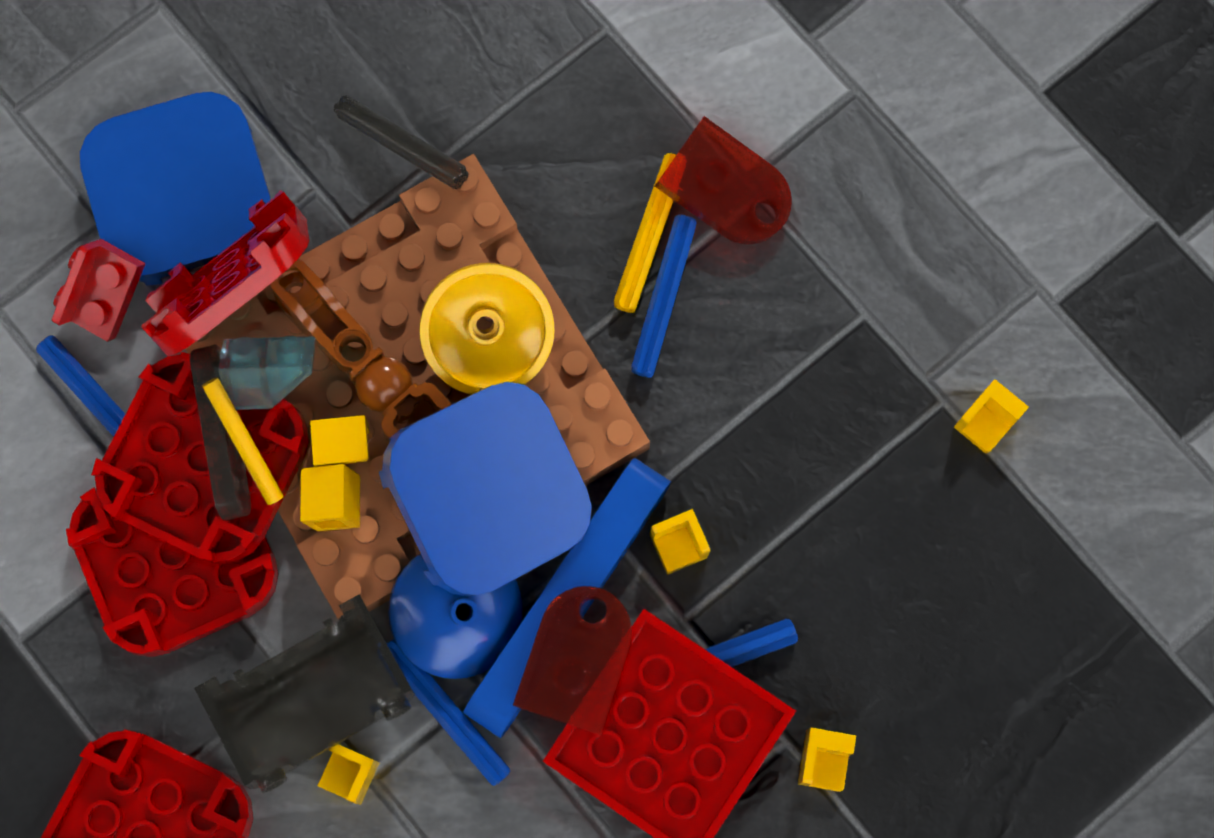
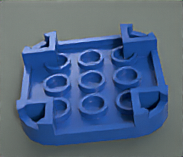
M194 93L112 117L92 129L85 137L80 150V168L99 237L146 263L139 279L146 286L163 284L161 278L170 276L168 272L180 262L187 270L206 265L254 227V224L249 220V208L261 199L265 204L271 200L250 125L240 106L229 97L218 93Z
M504 382L479 390L442 410L400 429L389 438L391 441L384 452L382 471H379L383 489L389 487L428 567L427 570L423 571L433 586L438 585L451 594L468 597L494 591L570 550L583 538L590 525L592 505L582 477L549 408L538 393L523 384Z

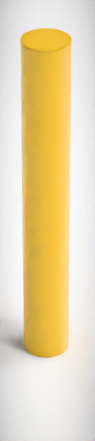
M218 377L207 381L202 387L267 505L276 503L284 496Z

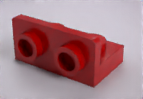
M103 239L79 246L69 259L68 268L71 270L66 283L59 289L54 298L53 304L56 309L51 321L59 326L72 321L107 342L115 339L146 263Z

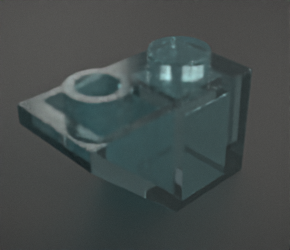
M315 336L223 339L218 370L220 381L235 409H272L310 376L313 371L316 346Z

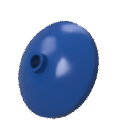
M420 553L401 571L390 594L389 624L397 646L415 666L429 674L442 678H468L491 669L522 622V598L516 580L514 579L494 591L477 596L465 597L451 594L438 585L433 586L423 572L428 567ZM465 603L469 607V616L465 620L460 621L456 617L455 611L459 604Z

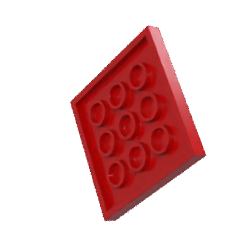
M643 609L549 750L543 762L653 838H714L791 721L796 710L646 609Z

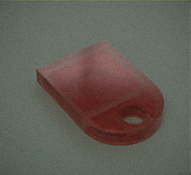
M705 116L655 184L657 189L722 236L740 244H757L770 239L784 226L791 212V191L780 171ZM764 203L773 208L776 216L774 223L768 224L758 219L755 210L757 204Z
M581 586L561 593L550 603L542 617L513 703L514 707L602 736L632 643V624L624 605L613 594L601 588ZM598 599L607 608L604 619L594 624L584 621L581 617L583 604L588 600Z

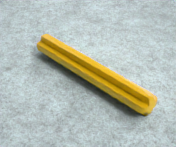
M672 153L664 155L614 298V307L627 313L636 311L685 169L686 160L679 155Z

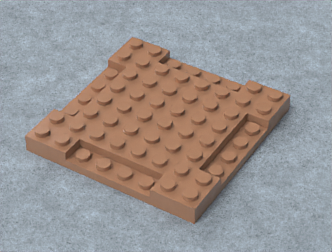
M474 154L399 194L401 201L300 256L299 259L323 281L340 304L369 335L374 350L380 347L383 350L384 356L396 358L406 365L411 373L413 384L420 385L425 382L434 384L451 404L471 394L461 392L446 384L428 364L421 347L419 334L420 317L424 304L436 285L446 276L460 268L479 263H496L517 269L531 278L546 296L552 310L555 330L552 349L547 361L536 376L526 383L525 386L538 393L549 408L585 486L649 450L650 440L607 370L601 367L519 233L517 223ZM290 270V271L284 272V273L282 274L281 278H283V277L286 276L287 274H290V273H293V272H297V271H291V270ZM269 285L185 350L189 354L197 355L203 360L275 394L278 393L295 406L307 423L309 443L305 457L278 512L336 617L343 626H346L390 600V594L397 577L404 567L420 554V551L389 487L383 489L379 471H382L384 452L389 444L382 432V413L373 411L362 404L356 394V387L350 380L349 374L341 371L279 308ZM294 286L290 288L288 292L295 293L299 291L301 287ZM487 316L481 317L477 321V327L483 330L488 329L492 326L493 320ZM351 342L344 346L341 356L347 361H358L365 355L366 348L361 343ZM423 401L415 405L412 415L400 418L395 427L400 430L437 411L429 402ZM365 415L370 428V433L367 434L369 459L366 462L345 464L360 476V528L317 532L300 522L301 470L314 467L310 420Z

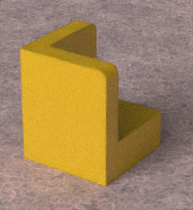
M994 379L956 423L954 428L984 453H989L1020 419L1029 406Z
M365 415L310 420L314 467L366 462L369 459L367 434L370 433V428Z
M345 464L303 468L301 470L300 522L317 532L360 528L359 474Z
M693 509L651 526L650 537L667 575L708 558L710 547Z
M812 727L806 730L798 785L836 792L843 791L848 759L850 755L854 754L856 735Z
M332 742L329 748L332 755L317 786L350 802L361 805L379 766V762Z

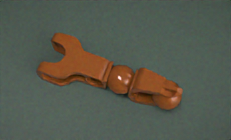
M298 259L287 270L297 272L287 274L283 278L280 276L270 284L279 308L341 371L349 374L350 380L356 387V394L362 404L373 411L382 413V432L388 442L391 441L389 438L399 431L395 427L398 420L412 415L416 404L427 401L436 411L452 405L434 384L428 382L420 385L413 384L411 373L406 365L396 358L384 356L383 350L380 347L374 350L369 335L340 304L323 281L302 260ZM294 286L301 287V289L295 293L288 292V290ZM351 342L361 343L366 348L365 355L358 361H347L341 356L345 345Z

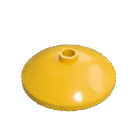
M496 263L469 265L452 272L441 280L429 294L424 304L419 325L421 347L432 370L452 388L471 395L489 386L504 382L523 385L528 383L547 361L552 349L555 333L551 307L539 286L517 269ZM487 316L493 320L492 326L485 330L478 328L477 321L481 317Z

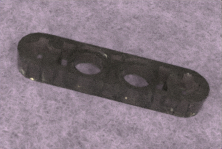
M217 344L194 349L190 355V364L215 506L218 514L225 521L244 517L251 512V497L245 463L202 387L207 381L218 377L234 405L227 362L221 348Z

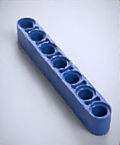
M633 458L590 520V525L583 538L567 554L472 695L463 714L500 739L504 736L664 497L672 481L638 459Z

